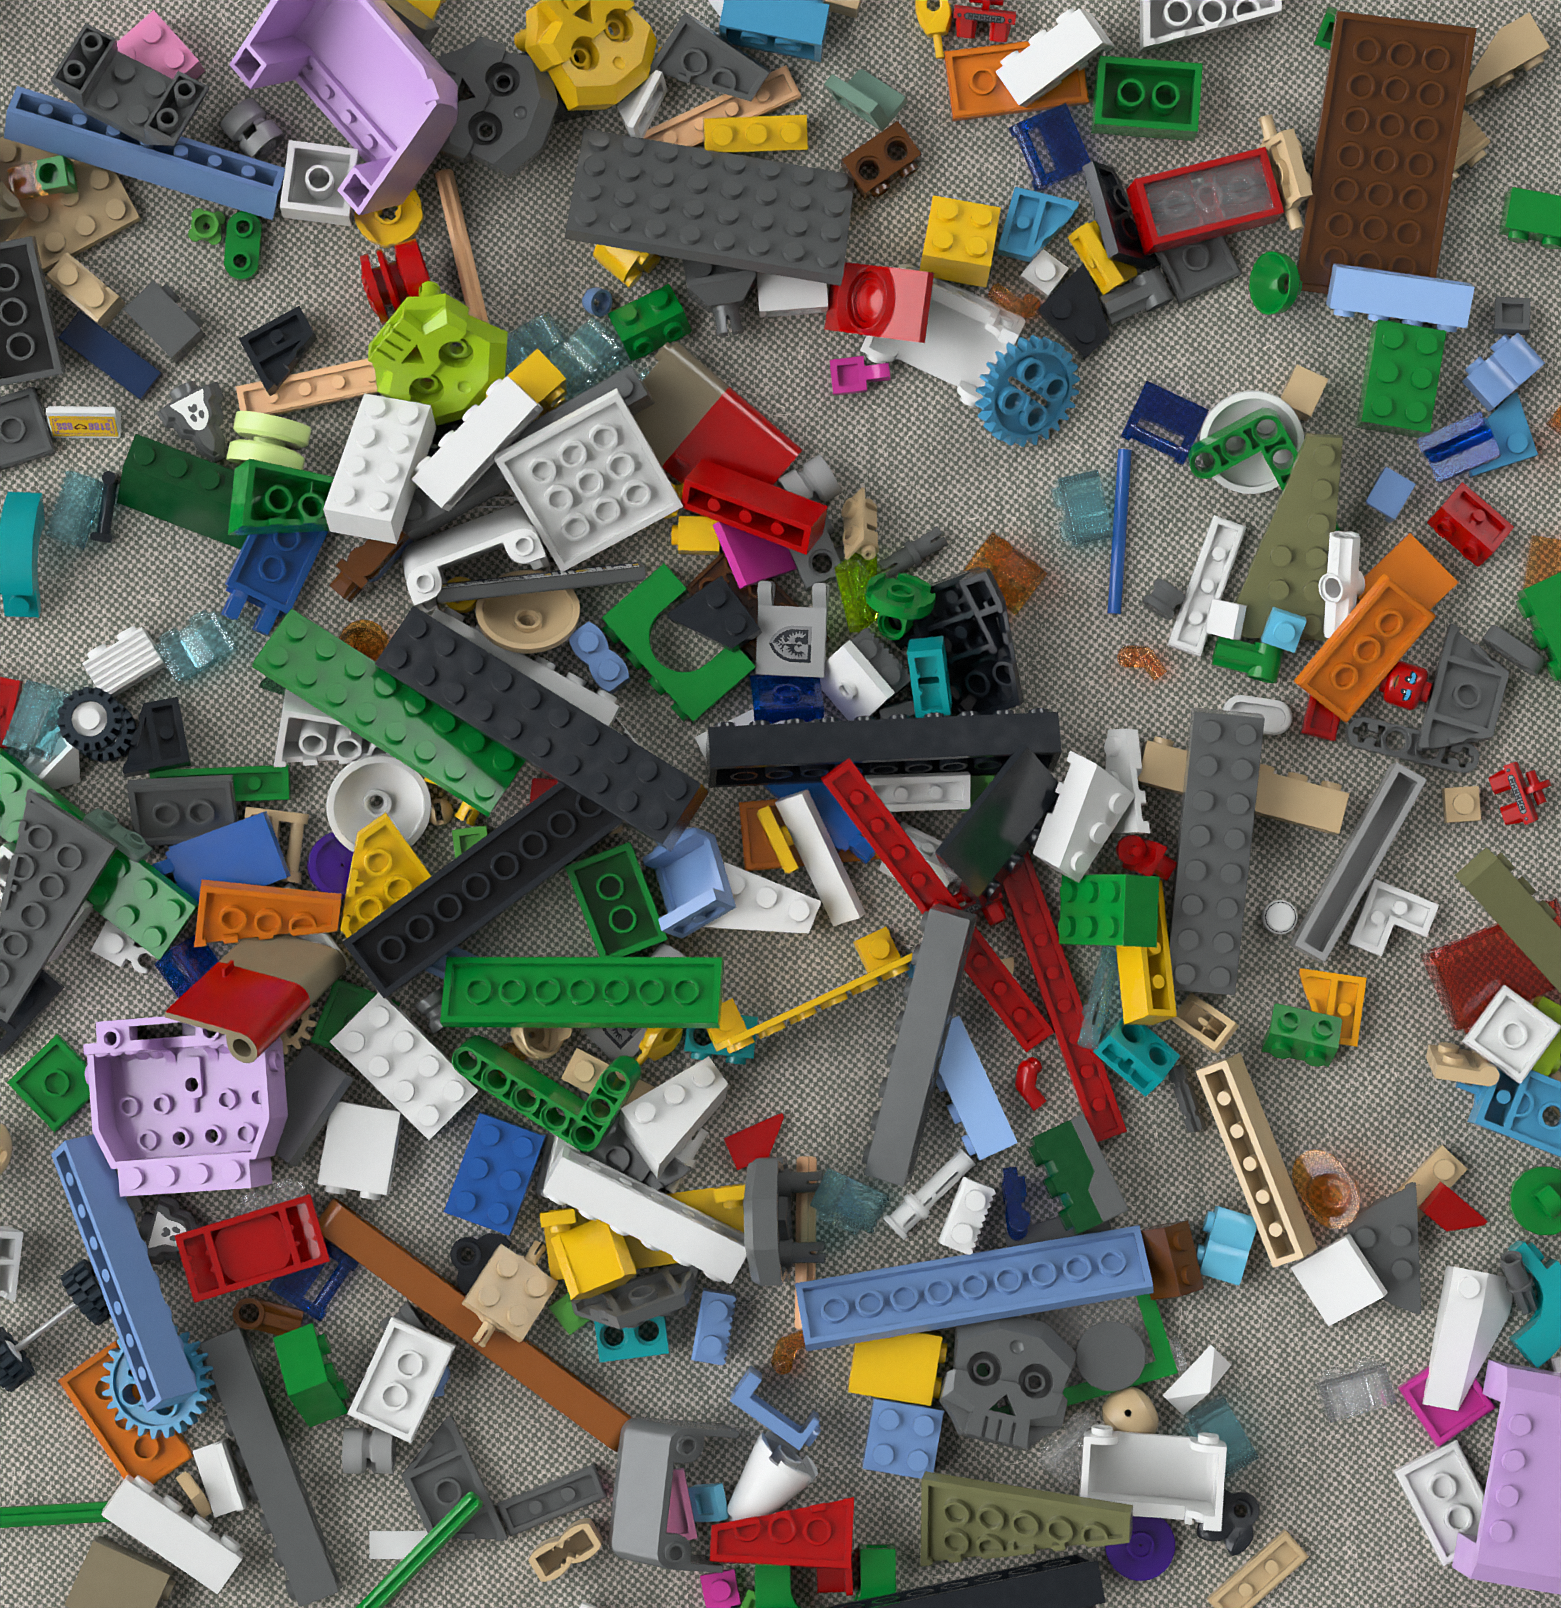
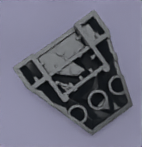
M977 566L931 583L930 593H935L936 595L932 612L921 619H914L911 630L900 639L893 640L895 645L900 650L904 647L908 649L910 639L944 636L952 695L951 708L958 715L965 711L979 712V715H993L995 711L1008 710L1021 705L1024 699L1006 601L990 568H980ZM889 617L890 625L896 630H901V621Z

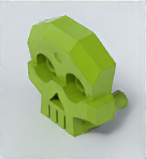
M433 281L424 282L422 287H419V297H407L368 345V361L372 363L375 369L377 392L388 398L431 405L436 425L462 419L464 414L473 405L477 404L479 406L486 399V391L497 379L503 380L505 378L508 332L468 315L469 307L446 293L441 294V288L437 283ZM458 342L461 343L462 346L457 347L452 345V343ZM424 378H430V379H432L433 381H431V382H426V381H424L423 379H424Z

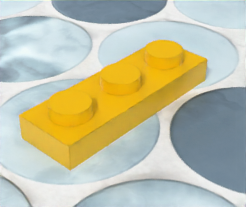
M807 115L703 118L704 149L707 151L727 153L808 150Z

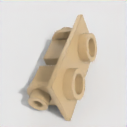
M862 487L852 498H848L845 501L841 511L844 524L842 541L844 543L846 560L854 553H858L864 559L870 560L875 558L879 552L878 533L875 532L878 528L877 505L873 500L865 499V488Z

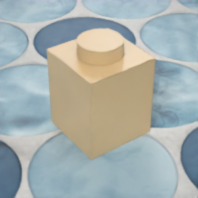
M1297 364L1292 370L1280 398L1290 405L1299 420L1307 421L1313 414L1328 378Z

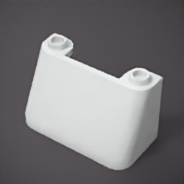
M902 264L899 266L901 269L919 271V268L911 265ZM934 278L925 343L866 336L860 351L866 353V357L874 363L883 364L898 359L958 387L957 393L961 396L960 400L964 404L979 408L975 405V402L983 398V396L976 392V388L985 386L986 383L980 378V375L989 374L991 371L986 363L992 362L996 364L998 359L995 352L999 351L1006 354L1008 342L1015 346L1026 322L1023 317L1009 309L948 281Z
M519 505L509 506L409 544L403 551L402 564L408 591L414 606L424 613L437 609L436 597L441 592L442 583H447L442 570L505 547L512 562L528 563L534 571L551 566L541 538L523 507Z
M1092 1425L1091 1430L1084 1432L1079 1496L1133 1505V1516L1184 1520L1185 1524L1192 1525V1518H1194L1196 1522L1203 1523V1530L1221 1531L1227 1452L1226 1443L1219 1440L1218 1434L1208 1432L1198 1433V1437L1121 1432L1113 1431V1427L1108 1425Z

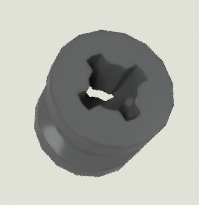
M1157 578L1153 584L1154 590L1150 595L1144 597L1142 603L1164 619L1171 620L1174 616V608L1177 604L1183 603L1186 596L1168 582Z

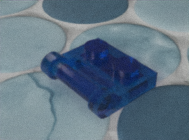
M1066 103L1020 121L1008 128L1012 138L1017 139L1034 179L1031 183L1035 192L1044 190L1055 183L1084 172L1082 167L1091 162ZM1038 129L1055 169L1047 174L1029 135V132Z
M1146 381L1120 437L1128 441L1132 438L1174 458L1173 462L1183 466L1209 410ZM1140 418L1184 438L1181 445L1179 446L1137 426Z
M1017 1167L1003 1168L1000 1181L1007 1233L1012 1240L1020 1241L1026 1237L1030 1224V1215L1026 1210L1022 1209L1021 1204L1025 1203V1197H1027L1025 1177L1018 1176Z
M325 1239L329 1258L331 1257L339 1264L314 1302L305 1298V1295L327 1262L274 1278L268 1287L318 1321H322L327 1314L326 1307L349 1272H354L360 1264L350 1255Z

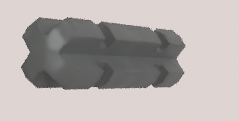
M1183 1064L1174 1066L1168 1075L1171 1083L1175 1084L1173 1090L1181 1113L1185 1114L1184 1122L1189 1132L1202 1130L1206 1127L1203 1115L1199 1114L1200 1106L1192 1082H1188L1187 1078H1190L1187 1067Z

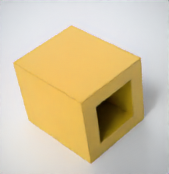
M679 516L678 525H672L671 545H678L679 554L720 555V542L713 528V525L718 521L705 516Z

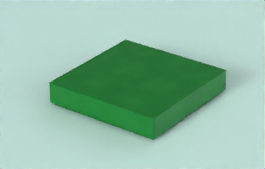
M339 978L331 988L310 1042L341 1054L330 1041L378 993ZM391 999L393 1003L400 1007L401 1002Z
M56 1034L6 1082L54 1133L62 1128L90 1101L89 1085L85 1080V1068L88 1063L60 1034Z

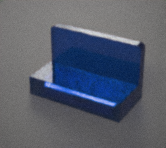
M1481 411L1416 439L1420 451L1428 459L1438 483H1443L1501 457V451L1489 421Z
M195 935L170 949L161 960L154 964L178 998L219 962L208 945L194 947Z

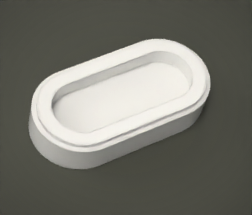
M1236 695L1230 698L1223 706V710L1262 714L1265 718L1263 734L1266 735L1282 734L1292 723L1290 708L1284 702L1278 700Z

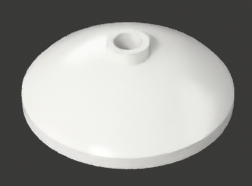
M1251 390L1235 393L1220 401L1206 417L1201 429L1200 440L1261 408H1271L1277 412L1298 451L1304 441V433L1297 414L1289 404L1271 393ZM1269 419L1262 420L1258 424L1257 430L1263 434L1270 433L1274 430L1276 423ZM1239 436L1231 437L1226 442V447L1230 450H1238L1244 445L1245 440ZM1286 449L1279 450L1273 456V460L1277 463H1285L1290 460L1292 453ZM1261 451L1213 477L1222 486L1245 494L1262 493L1279 486ZM1209 453L1201 454L1205 467L1209 466L1213 462L1214 457Z
M371 755L353 761L339 772L332 782L327 795L326 812L329 825L336 838L353 852L357 832L384 813L388 814L406 841L412 846L422 836L428 825L431 814V798L428 787L418 772L393 756ZM380 796L382 797V803L378 806H372L370 804L371 798Z

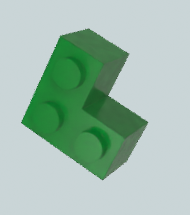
M310 1323L274 1337L273 1340L288 1397L309 1428L347 1414L348 1408L345 1399L350 1398V1393L343 1378L339 1379L334 1363H329L327 1354L332 1353V1349L325 1333L319 1334L314 1324Z

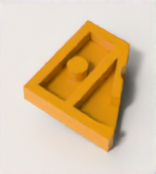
M1299 968L1298 974L1310 1010L1341 1018L1342 1026L1339 1044L1357 1047L1367 978Z

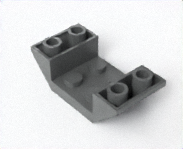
M87 23L84 24L51 77V82L84 113L146 145L175 146L209 91V86L180 71L171 79L119 52L116 38Z

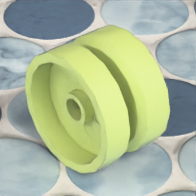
M251 411L236 412L233 429L238 435L251 440L238 439L230 442L226 458L229 462L241 465L250 458L303 470L305 458L300 453L288 448L300 449L308 446L312 430L309 426L264 413Z

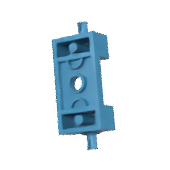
M1497 1068L1499 1080L1495 1085L1470 1084L1469 1086L1456 1082V1088L1475 1094L1474 1105L1467 1122L1561 1157V1116L1559 1122L1554 1126L1546 1125L1542 1118L1543 1111L1549 1106L1558 1108L1561 1115L1560 1081L1531 1070L1523 1082L1518 1084Z

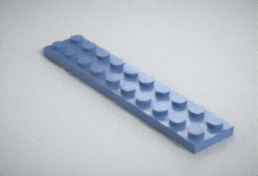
M1140 1225L795 1283L806 1352L1154 1293Z

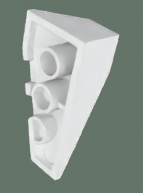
M1446 1266L1429 1362V1375L1426 1379L1422 1404L1459 1410L1510 1315L1513 1294L1505 1286L1506 1277Z

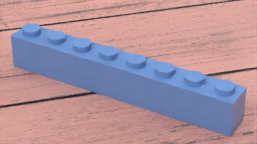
M19 86L16 87L7 109L5 139L57 155H64L67 158L273 220L283 188L285 168L182 136L175 146L146 145L84 113L74 103Z
M94 1134L65 1140L51 1156L146 1412L183 1403L198 1391L196 1376L187 1362L183 1341L175 1330L171 1309L163 1298L159 1277L151 1266L147 1245L141 1239L136 1226L134 1211L129 1207L126 1197H120L119 1178L116 1170L111 1169Z

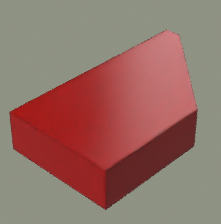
M782 1112L723 1138L737 1170L748 1166L756 1158L769 1157L784 1119Z
M1441 1181L1418 1208L1446 1232L1484 1226L1488 1222Z

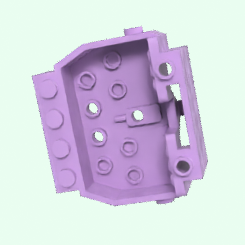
M165 1016L96 1022L97 1043L83 1044L84 1055H87L88 1063L85 1068V1080L89 1085L92 1132L111 1169H118L120 1197L242 1189L272 1184L270 1156L275 1155L288 1117L283 1042L280 1037L254 1062L243 1063L233 1057L228 1050L225 1034L216 1032L213 1037H210L207 1029L182 1023L183 1036L138 1040L137 1026L179 1022L165 1018ZM193 1078L198 1082L196 1090L191 1088V1080ZM213 1129L218 1133L216 1142L211 1139V1131ZM180 1132H183L186 1138L183 1144L178 1140Z

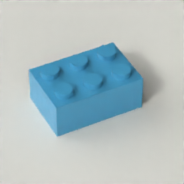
M724 0L719 24L720 36L735 46L821 62L829 24L830 5L824 4V0Z

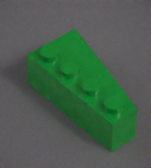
M249 458L235 468L228 535L330 531L323 508L334 477Z

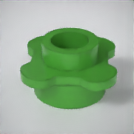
M201 208L195 209L191 214V229L188 231L190 240L193 242H198L199 240L209 241L211 245L219 244L222 240L220 235L221 225L225 223L224 215L219 211L212 213ZM205 224L210 225L208 230L203 228Z

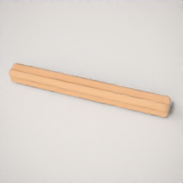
M452 169L440 170L436 172L435 177L465 306L469 307L468 315L489 323L454 172Z
M800 1156L797 1158L796 1172L817 1171L816 1157ZM796 1193V1242H816L817 1193ZM795 1263V1283L816 1280V1263ZM795 1288V1328L802 1330Z

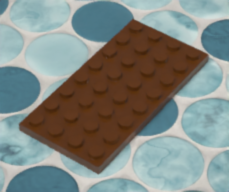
M1336 10L1310 176L1313 195L1307 198L1304 228H1302L1297 268L1300 280L1302 281L1301 291L1328 294L1333 263L1436 278L1477 28Z

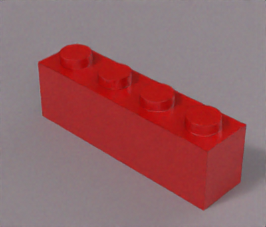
M701 459L685 478L681 499L682 508L805 555L809 553L823 535L828 510L826 505L705 459Z

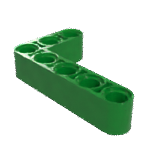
M1261 408L1195 443L1188 452V461L1191 472L1196 477L1209 479L1261 451L1283 491L1299 451L1277 412L1271 408ZM1265 419L1276 423L1274 430L1267 434L1260 433L1257 430L1258 424ZM1239 436L1245 442L1240 449L1230 450L1226 447L1228 439ZM1286 449L1292 453L1290 460L1285 463H1277L1273 460V456L1279 450ZM1202 453H1209L1214 457V460L1209 466L1200 467L1195 463L1196 457ZM1336 521V530H1335V531H1342L1341 528H1340V526L1338 525V523H1337V521Z
M474 1035L469 1037L452 1055V1065L460 1075L576 1149L584 1152L594 1150L610 1132L620 1114L621 1108L626 1104L641 1076V1067L634 1058L623 1055L619 1056L601 1074L587 1101H584L483 1036ZM468 1051L472 1052L477 1060L471 1058ZM497 1070L502 1071L505 1074L506 1079L502 1078ZM615 1071L621 1073L626 1081L619 1079ZM527 1089H530L532 1092H534L536 1098L532 1097L527 1092ZM600 1099L605 1100L610 1108L605 1107ZM556 1107L560 1108L564 1112L565 1116L560 1115L557 1112ZM585 1126L590 1127L595 1135L590 1134Z

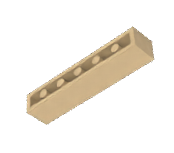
M1154 737L1153 742L1148 740L1144 742L1141 752L1142 771L1138 776V784L1183 795L1187 750L1173 747L1174 741L1161 737ZM1260 764L1255 815L1331 835L1340 833L1350 794L1341 791L1342 785L1329 781H1322L1321 786L1308 783V776L1288 772L1287 777L1274 774V767Z
M1237 1053L1209 1063L1197 1070L1196 1073L1272 1267L1274 1268L1304 1258L1317 1249V1246L1242 1055Z

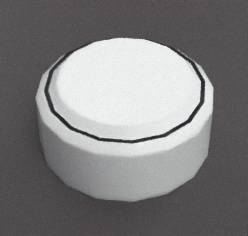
M1277 900L1266 905L1261 918L1264 927L1269 932L1281 935L1290 932L1295 927L1298 916L1292 904L1284 900Z

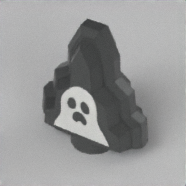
M189 381L173 389L169 393L173 401L156 413L166 428H174L181 439L193 441L198 452L216 464L225 459L226 439L220 429L224 419L220 404L224 400V396L218 381L199 388L195 381Z
M161 1195L154 1214L144 1213L139 1227L141 1239L147 1245L150 1263L155 1265H162L166 1260L181 1261L174 1235L202 1227V1225L197 1224L193 1213L180 1208L178 1200L165 1195Z

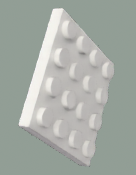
M617 388L507 447L494 456L495 462L561 573L683 507L678 494Z

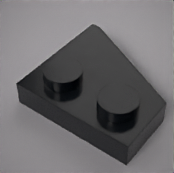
M1084 263L1036 311L1084 360L1110 335L1090 273Z
M300 306L239 338L269 396L276 393L317 339Z

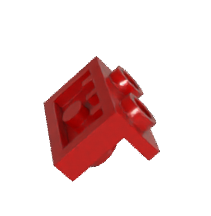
M1463 482L1427 521V524L1440 537L1447 540L1464 558L1471 561L1477 567L1496 551L1514 528L1512 524Z

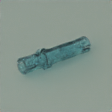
M1102 946L1101 955L1093 979L1088 1004H1085L1082 1009L1084 1019L1077 1044L1084 1048L1098 1049L1104 1022L1109 1020L1110 1011L1108 1006L1118 972L1116 947ZM1108 969L1104 990L1101 991L1105 970ZM1097 1002H1099L1100 1005L1096 1016L1095 1024L1092 1025Z

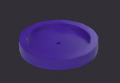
M333 832L324 835L313 845L307 860V870L312 884L319 892L342 894L341 900H344L353 851L346 848Z
M1133 1516L1130 1542L1105 1546V1552L1110 1564L1119 1574L1131 1580L1145 1581L1159 1576L1169 1567L1175 1553V1538L1170 1526L1163 1518Z

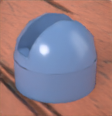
M593 287L588 289L584 297H582V306L588 313L601 317L610 311L612 296L605 289ZM595 299L599 301L598 306L594 304Z

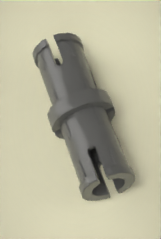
M936 526L912 543L908 540L903 544L904 548L882 561H878L881 570L892 564L896 565L885 572L886 578H894L898 573H902L914 564L918 567L923 563L922 559L944 546H948L945 537L931 543V540L942 534L940 529Z

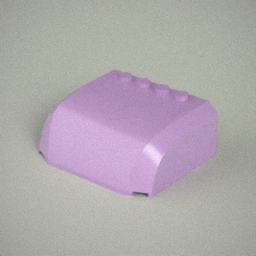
M270 0L229 64L250 90L295 80L353 148L358 149L359 155L366 163L353 166L337 190L358 215L403 204L442 148L457 121V84L384 0Z
M1488 1359L1482 1394L1501 1402L1478 1535L1458 1533L1452 1567L1470 1579L1561 1595V1373Z

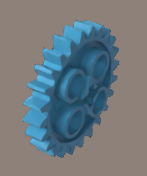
M1031 335L1029 341L1019 337L1017 347L1008 342L1006 354L996 351L998 361L996 364L987 362L986 365L991 370L990 373L980 375V378L986 382L985 386L976 388V392L983 396V398L975 402V405L982 409L977 416L985 422L983 427L991 432L992 436L1010 446L1016 443L1024 447L1027 441L1037 445L1038 435L1046 440L1049 439L1048 430L1050 428L1056 431L1060 430L1057 421L1060 418L1063 420L1069 419L1065 410L1066 408H1075L1076 405L1070 401L1071 396L1078 395L1080 392L1072 387L1073 384L1080 381V377L1073 374L1078 365L1070 361L1073 357L1072 354L1065 351V347L1045 336L1040 339L1035 335ZM1009 377H1014L1046 399L1047 404L1045 406L1041 405L1009 383Z
M174 1325L175 1330L178 1333V1328ZM184 1332L179 1337L183 1341L184 1354L189 1367L195 1373L198 1391L183 1403L174 1405L172 1411L167 1410L165 1407L146 1412L142 1399L139 1401L132 1394V1387L136 1382L133 1375L130 1374L131 1369L120 1339L117 1340V1343L121 1349L114 1348L109 1350L108 1353L114 1361L103 1363V1367L111 1372L110 1375L101 1377V1381L109 1383L110 1388L103 1391L102 1395L112 1396L113 1401L108 1404L107 1409L118 1408L119 1412L115 1417L116 1421L124 1418L128 1419L125 1427L127 1431L138 1426L139 1437L146 1435L150 1430L152 1439L159 1438L162 1432L165 1438L174 1436L175 1430L179 1434L187 1431L186 1423L189 1425L196 1424L198 1419L195 1413L202 1414L207 1411L201 1401H208L213 1397L205 1391L206 1387L215 1384V1381L205 1377V1374L212 1371L213 1367L203 1366L202 1361L209 1355L208 1353L198 1355L196 1352L200 1346V1341L188 1343L190 1332Z

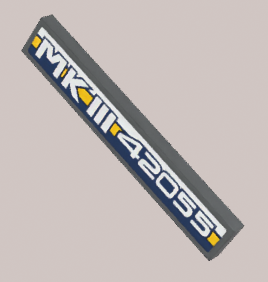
M641 562L569 569L562 573L561 571L442 583L441 592L436 598L440 603L637 582L644 581L646 574L645 567Z

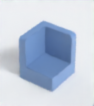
M1385 467L1376 478L1375 485L1365 503L1386 515L1384 520L1391 523L1398 516L1416 484L1390 468Z

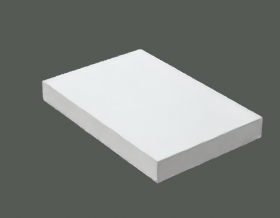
M392 1316L347 1414L412 1443L456 1345Z
M1456 1439L1393 1470L1443 1566L1454 1560L1458 1533L1478 1535L1485 1495Z

